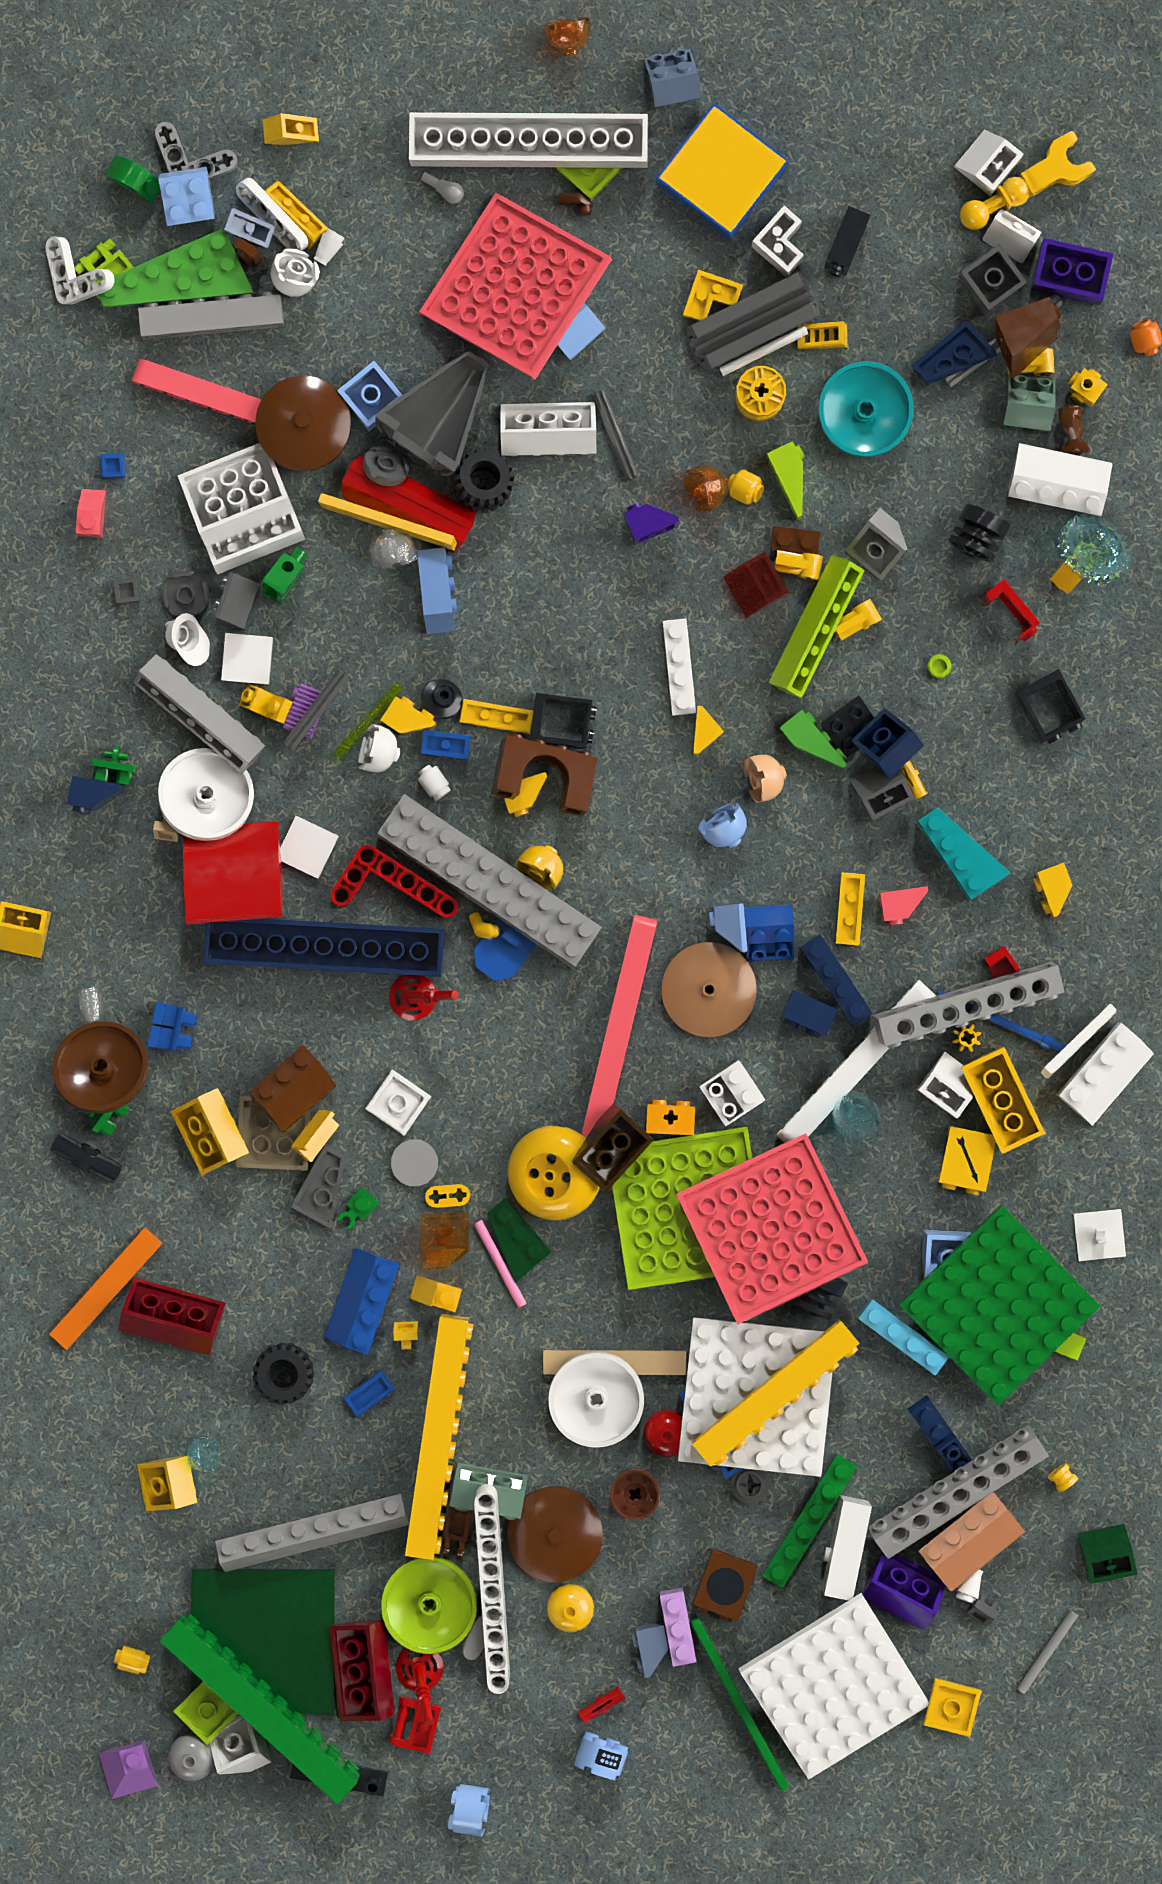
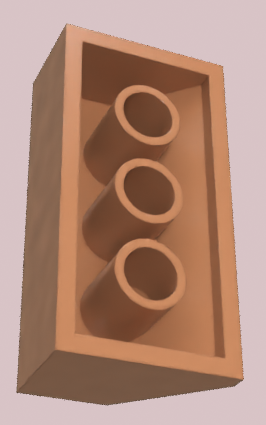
M992 1492L918 1552L952 1592L1023 1535L1025 1531L996 1494Z

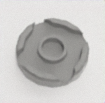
M410 1139L402 1142L394 1150L391 1157V1168L394 1176L401 1183L408 1186H421L428 1183L435 1176L438 1169V1157L434 1148L427 1142L420 1139Z

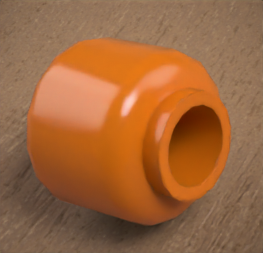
M1150 319L1133 324V329L1129 332V336L1135 352L1144 353L1145 356L1159 352L1158 347L1162 345V334L1158 324L1151 322Z

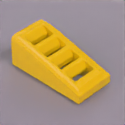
M844 321L797 326L798 329L805 325L806 329L810 330V342L805 343V336L797 339L798 349L848 347L847 324ZM815 330H819V342H815ZM825 330H829V341H825ZM835 330H839V340H835Z

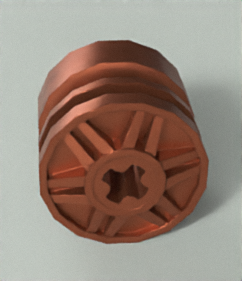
M632 1468L623 1471L615 1478L610 1490V1500L613 1508L620 1516L628 1520H641L647 1518L655 1511L660 1500V1488L657 1480L651 1473L643 1469ZM638 1487L641 1490L639 1494L642 1497L632 1500L629 1490L631 1488L635 1490Z

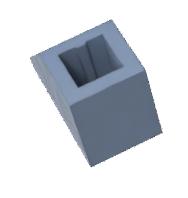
M664 1622L635 1627L636 1634H632L634 1648H639L641 1657L637 1658L639 1672H644L645 1678L652 1675L669 1649Z

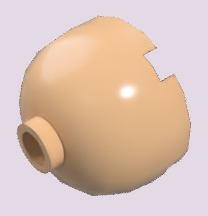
M754 755L745 759L744 775L745 778L749 776L750 783L754 789L749 790L752 799L756 803L769 801L779 795L784 785V779H786L785 768L780 766L778 761L769 755Z

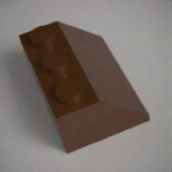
M302 1045L250 1091V1097L260 1110L284 1133L332 1091L336 1084L320 1062Z

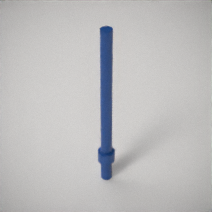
M939 990L937 996L945 994L946 992ZM967 1002L965 1011H970L973 1008V1004ZM991 1014V1018L986 1019V1021L1040 1044L1039 1047L1045 1050L1051 1049L1060 1053L1066 1047V1045L1054 1041V1038L1047 1034L1043 1036L998 1015Z

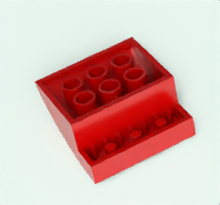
M278 821L243 824L233 834L212 841L195 840L183 835L186 924L282 917L283 868Z

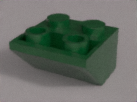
M1125 1524L1077 1533L1086 1578L1090 1584L1138 1575Z

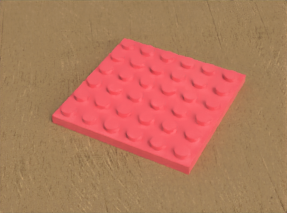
M495 193L419 312L426 318L535 380L612 261V258Z
M806 1133L676 1194L737 1325L868 1264L867 1258Z

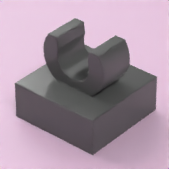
M985 1594L969 1607L966 1614L987 1626L995 1620L998 1611L995 1610L997 1607L996 1601L990 1606L984 1602L987 1596Z

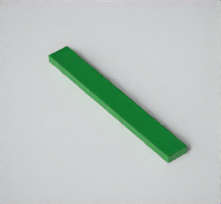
M699 1616L691 1618L690 1623L780 1791L782 1790L783 1792L790 1788L788 1781Z

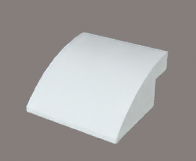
M260 443L178 475L197 529L207 548L217 575L305 540L276 464L264 452Z

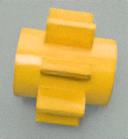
M971 1024L969 1029L963 1026L960 1031L953 1030V1033L957 1035V1039L953 1040L952 1043L960 1044L959 1051H962L964 1047H968V1050L973 1052L972 1045L981 1044L977 1041V1036L981 1035V1032L975 1033L973 1031L974 1024ZM965 1031L973 1036V1038L969 1039V1044L966 1041H961Z

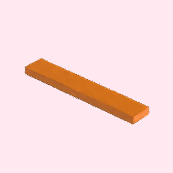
M145 1227L49 1335L68 1350L163 1243Z

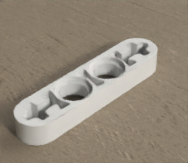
M245 178L236 185L237 196L260 220L276 226L273 234L287 249L302 251L308 246V239L304 232L253 179ZM261 203L264 204L267 212L262 209ZM277 220L281 222L283 229L279 227Z

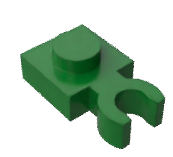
M362 1187L346 1203L350 1210L342 1212L338 1216V1220L340 1221L345 1216L349 1217L351 1223L346 1227L349 1230L355 1225L357 1216L364 1220L379 1205V1202Z

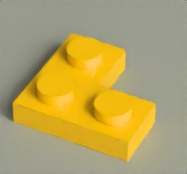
M698 270L683 316L700 321L708 317L712 302L725 306L737 303L743 285Z

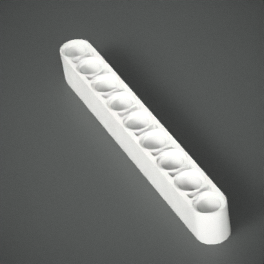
M918 980L892 1009L935 997L936 995ZM901 1021L898 1024V1032L906 1028V1021ZM875 1027L865 1037V1040L861 1041L850 1053L849 1057L833 1072V1075L829 1076L817 1089V1092L806 1101L801 1110L796 1112L784 1125L785 1127L777 1133L776 1136L786 1143L805 1133L809 1136L889 1049L879 1042Z
M483 1484L476 1490L474 1506L487 1685L491 1692L501 1694L507 1690L509 1685L510 1665L498 1495L494 1486ZM488 1495L492 1500L485 1502L480 1497ZM490 1518L493 1523L485 1524L482 1522V1519ZM492 1541L495 1545L487 1547L483 1542ZM491 1563L497 1568L490 1570L485 1565ZM494 1586L498 1591L490 1592L487 1590V1587ZM497 1609L500 1613L492 1615L488 1610ZM493 1631H497L501 1634V1636L493 1637L490 1633ZM500 1654L503 1658L497 1660L492 1655ZM500 1676L504 1681L497 1682L493 1678Z

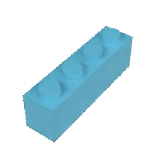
M872 1298L868 1300L857 1315L859 1320L935 1376L949 1358L945 1352Z

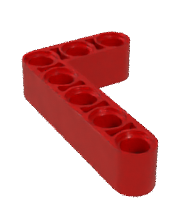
M364 845L358 849L331 892V899L335 905L340 907L348 906L372 871L444 918L454 917L459 910L457 901L370 845ZM367 849L374 852V859L369 863L364 862L361 858L362 852ZM386 862L394 865V872L388 876L384 875L381 871L382 865ZM354 869L361 872V879L356 883L349 880V873ZM406 875L414 878V885L411 888H404L401 884L402 878ZM425 888H431L434 891V898L431 901H424L421 897V893ZM341 889H345L348 892V899L343 903L336 900V893ZM445 901H451L454 904V911L450 914H444L441 910V905Z

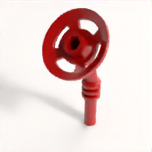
M403 975L399 977L391 986L389 1001L393 1011L399 1017L410 1021L420 1020L429 1015L435 1004L440 1000L458 999V992L456 990L439 991L435 989L428 978L417 975ZM409 979H416L421 981L420 984H404V981ZM410 986L418 987L416 990L407 989ZM397 989L402 991V1004H400L399 1006H397L395 1001V993ZM409 1003H410V1004H415V1003H417V1005H418L417 1007H413V1008L408 1007ZM420 1009L422 1011L415 1015L404 1013L405 1010L417 1011Z
M405 1648L397 1658L396 1674L399 1681L406 1688L415 1691L417 1702L421 1706L424 1725L431 1726L434 1722L430 1707L431 1696L429 1689L433 1688L441 1679L443 1661L439 1653H423V1656H416L410 1659L407 1655L413 1651ZM431 1656L434 1657L437 1663V1672L433 1671L434 1666L430 1659ZM426 1661H427V1662L429 1663V1665H430V1671H429V1670H426V1669H427V1666H426V1663H425ZM402 1664L405 1665V1672L409 1678L408 1680H406L403 1676ZM409 1666L412 1667L413 1675L409 1672ZM427 1677H429L432 1680L428 1684H426L425 1681Z

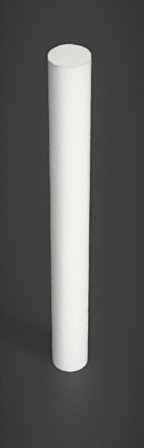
M804 325L720 367V371L725 376L807 335L808 331Z

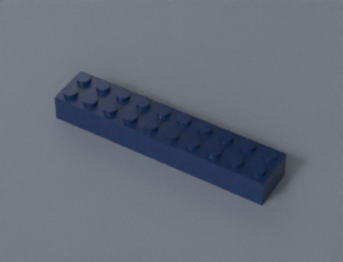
M278 919L205 923L203 963L442 977L445 929Z

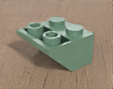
M1009 374L1003 425L1050 431L1055 412V380L1026 377L1024 375L1012 378Z

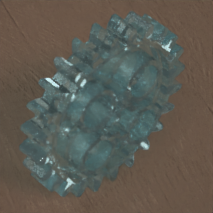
M1082 514L1080 517L1076 515L1072 520L1070 519L1060 531L1061 535L1058 540L1062 543L1058 548L1064 550L1061 557L1068 558L1065 564H1072V572L1078 570L1080 572L1079 578H1082L1084 575L1087 576L1088 583L1093 579L1096 585H1099L1101 582L1104 585H1107L1109 582L1115 583L1129 568L1127 564L1131 559L1127 556L1131 551L1125 549L1128 542L1121 541L1124 535H1117V527L1110 528V521L1104 524L1101 516L1095 520L1093 514H1090L1088 517Z

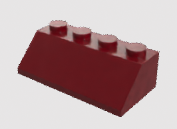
M134 1277L121 1311L118 1330L210 1356L226 1303Z
M362 1620L329 1626L340 1721H381L394 1716L395 1708L384 1620Z

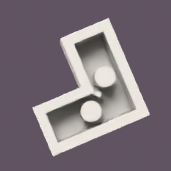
M783 206L752 241L751 247L787 278L803 260L804 254L788 241L801 227L802 221L787 207Z

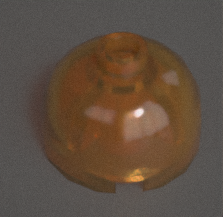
M577 17V21L575 19L556 20L542 25L544 37L549 47L555 51L563 52L564 56L578 54L577 49L584 47L591 35L589 17Z
M701 465L686 470L685 473H688V476L684 477L685 491L690 500L694 496L699 506L695 509L701 514H706L720 507L727 495L728 480L726 476L711 465Z

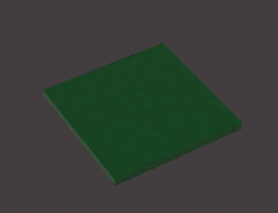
M192 1569L191 1615L200 1622L199 1627L205 1632L207 1630L212 1632L218 1639L216 1642L222 1648L228 1647L235 1654L234 1659L237 1662L248 1665L253 1671L252 1675L258 1681L262 1679L271 1687L269 1691L273 1695H280L288 1703L287 1707L293 1713L297 1711L300 1714H334V1665L329 1626L335 1625V1569H235L227 1572L224 1569ZM191 1671L192 1692L202 1680Z

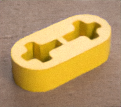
M463 1184L433 1186L427 1190L425 1199L428 1205L435 1208L462 1206L469 1201L470 1190ZM457 1188H461L462 1192H466L467 1196L463 1197L462 1202H458L457 1198H449V1194L456 1193ZM433 1190H438V1194H446L447 1198L439 1199V1203L436 1204L433 1199L429 1198V1195L433 1194Z

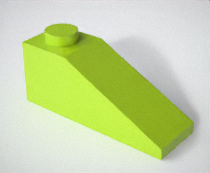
M792 441L767 453L766 458L796 520H799L802 517L803 504L802 459L805 457L800 446H795Z

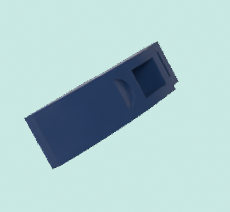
M927 1395L908 1408V1411L952 1473L972 1461Z

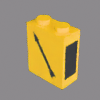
M948 1126L937 1182L942 1183V1188L956 1190V1186L966 1188V1193L979 1195L980 1191L986 1192L996 1145L993 1135Z

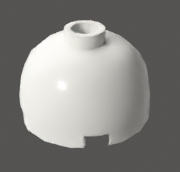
M285 249L282 253H278L272 263L270 275L273 285L281 293L290 297H299L307 294L319 278L318 264L315 261L312 263L308 259L309 255L303 251Z
M371 724L367 731L371 732L367 740L366 737L363 738L358 762L363 764L359 766V769L378 773L388 769L393 761L397 762L400 748H397L395 735L389 729Z

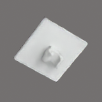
M1121 1209L1074 1214L1078 1261L1126 1256Z

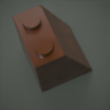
M1050 297L995 316V339L1012 378L1018 376L1057 339V330L1060 329L1058 318L1061 316L1058 306L1052 304Z

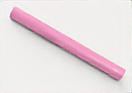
M480 1220L474 1223L517 1307L520 1308L527 1304L483 1221Z

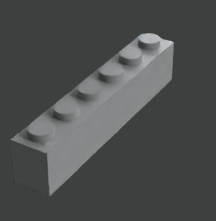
M264 292L260 297H252V294H242L238 296V299L220 296L215 297V301L205 302V299L199 298L192 299L191 303L182 304V301H170L165 306H158V303L144 304V308H138L140 333L143 340L284 327L282 298L280 295H276V292Z
M156 654L139 670L133 683L241 774L260 756L265 747L260 739L247 731L239 721L234 720L221 706L216 705L202 690L197 689L184 675L172 668L165 659Z

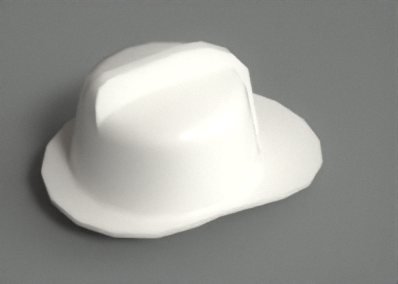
M185 613L173 621L166 622L165 638L167 644L177 650L183 660L189 665L198 666L206 662L209 657L210 642L195 617Z

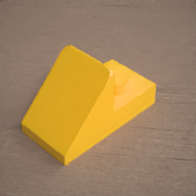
M416 1276L410 1299L431 1307L436 1306L455 1312L462 1289Z

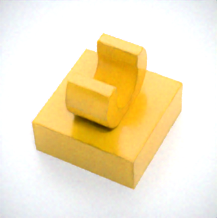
M418 1321L394 1322V1341H401L402 1350L411 1349L412 1340H418Z

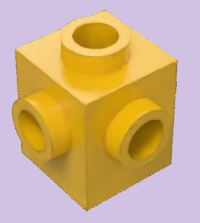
M1084 368L1081 373L1076 371L1068 382L1072 385L1068 392L1071 393V398L1079 404L1084 402L1092 407L1108 384L1100 379L1101 375L1095 370Z

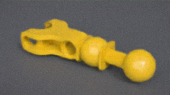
M1068 132L1055 139L1046 153V159L1022 172L1019 177L1006 179L1002 186L997 187L996 195L984 202L978 200L966 202L960 210L961 223L971 230L981 229L988 223L989 215L1002 207L1008 211L1012 206L1023 205L1028 198L1056 183H1061L1065 186H1075L1090 177L1096 170L1092 162L1074 165L1067 160V149L1072 147L1078 139L1075 132Z

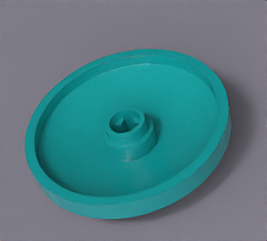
M870 361L852 363L834 373L825 384L818 405L820 425L828 440L839 450L856 457H875L895 448L906 436L914 413L912 394L904 379L890 367Z

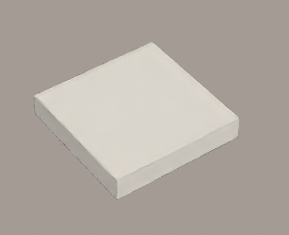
M225 633L221 681L269 685L273 637Z
M295 816L280 847L281 860L319 879L339 836Z
M391 1070L365 1109L405 1136L431 1096L394 1070Z

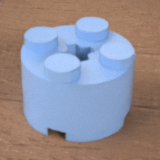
M465 1784L457 1786L456 1791L453 1790L451 1805H454L455 1809L453 1814H450L448 1829H453L454 1833L482 1837L485 1831L482 1828V1822H487L490 1795L487 1794L490 1788Z

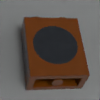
M712 1548L693 1599V1605L697 1606L696 1610L705 1614H709L712 1611L719 1614L718 1618L727 1622H732V1620L738 1621L757 1571V1564Z

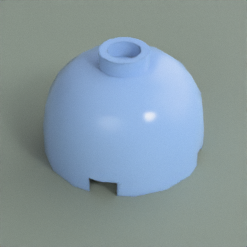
M733 803L721 806L712 812L715 816L711 820L706 822L703 819L698 826L700 833L708 843L715 847H735L741 842V837L747 828L745 814L738 803H736L735 807Z

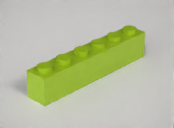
M831 555L769 681L770 684L783 692L800 698L803 697L865 570L849 560Z

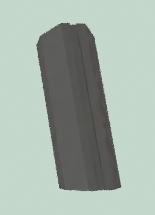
M797 272L688 326L686 343L697 363L706 370H709L820 315L818 303L808 281L800 272Z

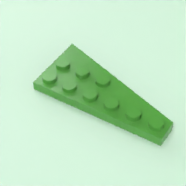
M220 229L115 275L112 288L98 295L104 308L133 306L135 304L187 301L199 298L208 299L209 297H229L254 293L228 234Z

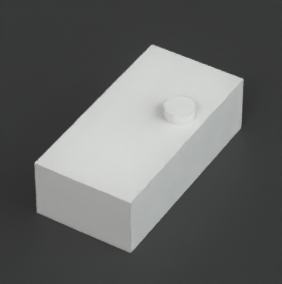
M840 1495L830 1548L825 1547L823 1561L827 1562L821 1588L824 1596L848 1601L854 1596L872 1508L869 1501Z

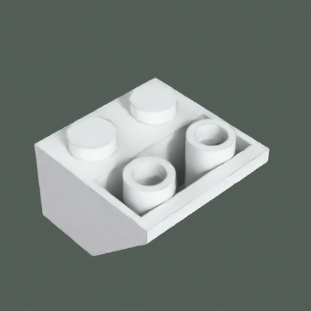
M984 130L954 167L991 197L997 187L1002 184L1020 162L1024 154L1006 139Z
M944 1052L916 1090L951 1116L958 1118L974 1094L961 1069L964 1065Z
M739 1060L699 1086L725 1126L765 1101V1098Z

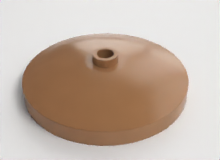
M714 942L698 943L678 953L666 968L661 987L664 1007L670 1018L683 1030L701 1037H717L738 1028L750 1015L757 992L755 976L746 959L733 948ZM707 985L713 986L714 992L712 994L705 992Z

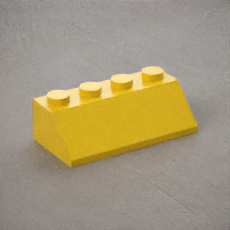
M1005 1047L991 1051L961 1067L1001 1154L1045 1134Z

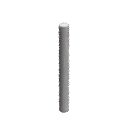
M1070 1610L1017 1689L1023 1694L1027 1692L1079 1616L1078 1614Z

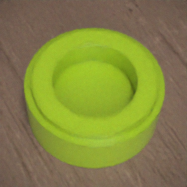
M937 654L928 661L927 670L934 678H944L951 671V662L945 655Z

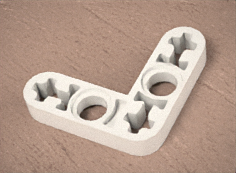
M50 237L47 240L45 246L55 295L59 303L75 304L112 288L114 276L110 270L95 269L76 277L68 241L63 237ZM62 264L65 266V274L63 277L60 275V267ZM103 279L101 284L96 283V281ZM84 281H86L88 284V288L85 293L82 290V283Z

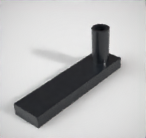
M292 1764L290 1778L312 1782ZM356 1765L359 1768L357 1772L360 1773L357 1784L351 1790L369 1795L384 1796L388 1771Z

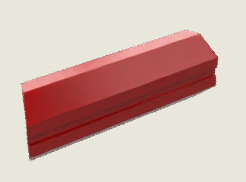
M364 455L351 462L349 470L342 480V497L344 499L378 512L453 535L457 545L455 550L446 548L449 552L455 553L465 542L474 524L475 512L471 508H466L463 504L409 477H406L405 481L397 486L380 485L365 475L362 469Z

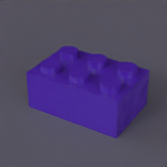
M1044 238L1040 244L1030 290L1052 295L1057 294L1061 297L1100 305L1104 299L1114 254Z

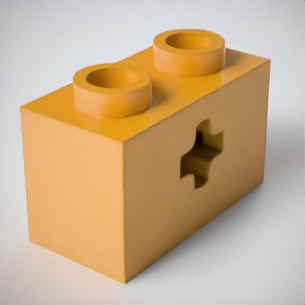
M652 1100V1104H647L646 1133L694 1135L695 1106H690V1101H676V1105H666L667 1100ZM669 1110H672L674 1115H678L677 1120H673L672 1124H668V1120L664 1119V1115H667Z

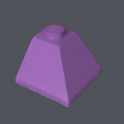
M145 1740L99 1752L111 1799L158 1786Z

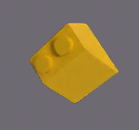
M188 1456L171 1457L137 1464L146 1511L177 1509L197 1503L196 1489L193 1483Z

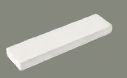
M1109 1004L1044 1067L1041 1074L1046 1079L1053 1075L1115 1014L1116 1008Z

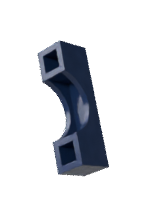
M821 934L799 947L811 967L829 990L851 1027H854L873 1014Z

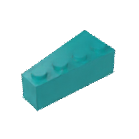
M939 808L934 809L916 821L968 900H972L1011 874Z

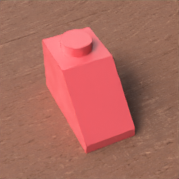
M82 489L76 520V534L79 537L103 538L106 491Z
M928 886L879 893L883 922L888 921L889 926L903 924L902 919H906L911 915L928 892Z

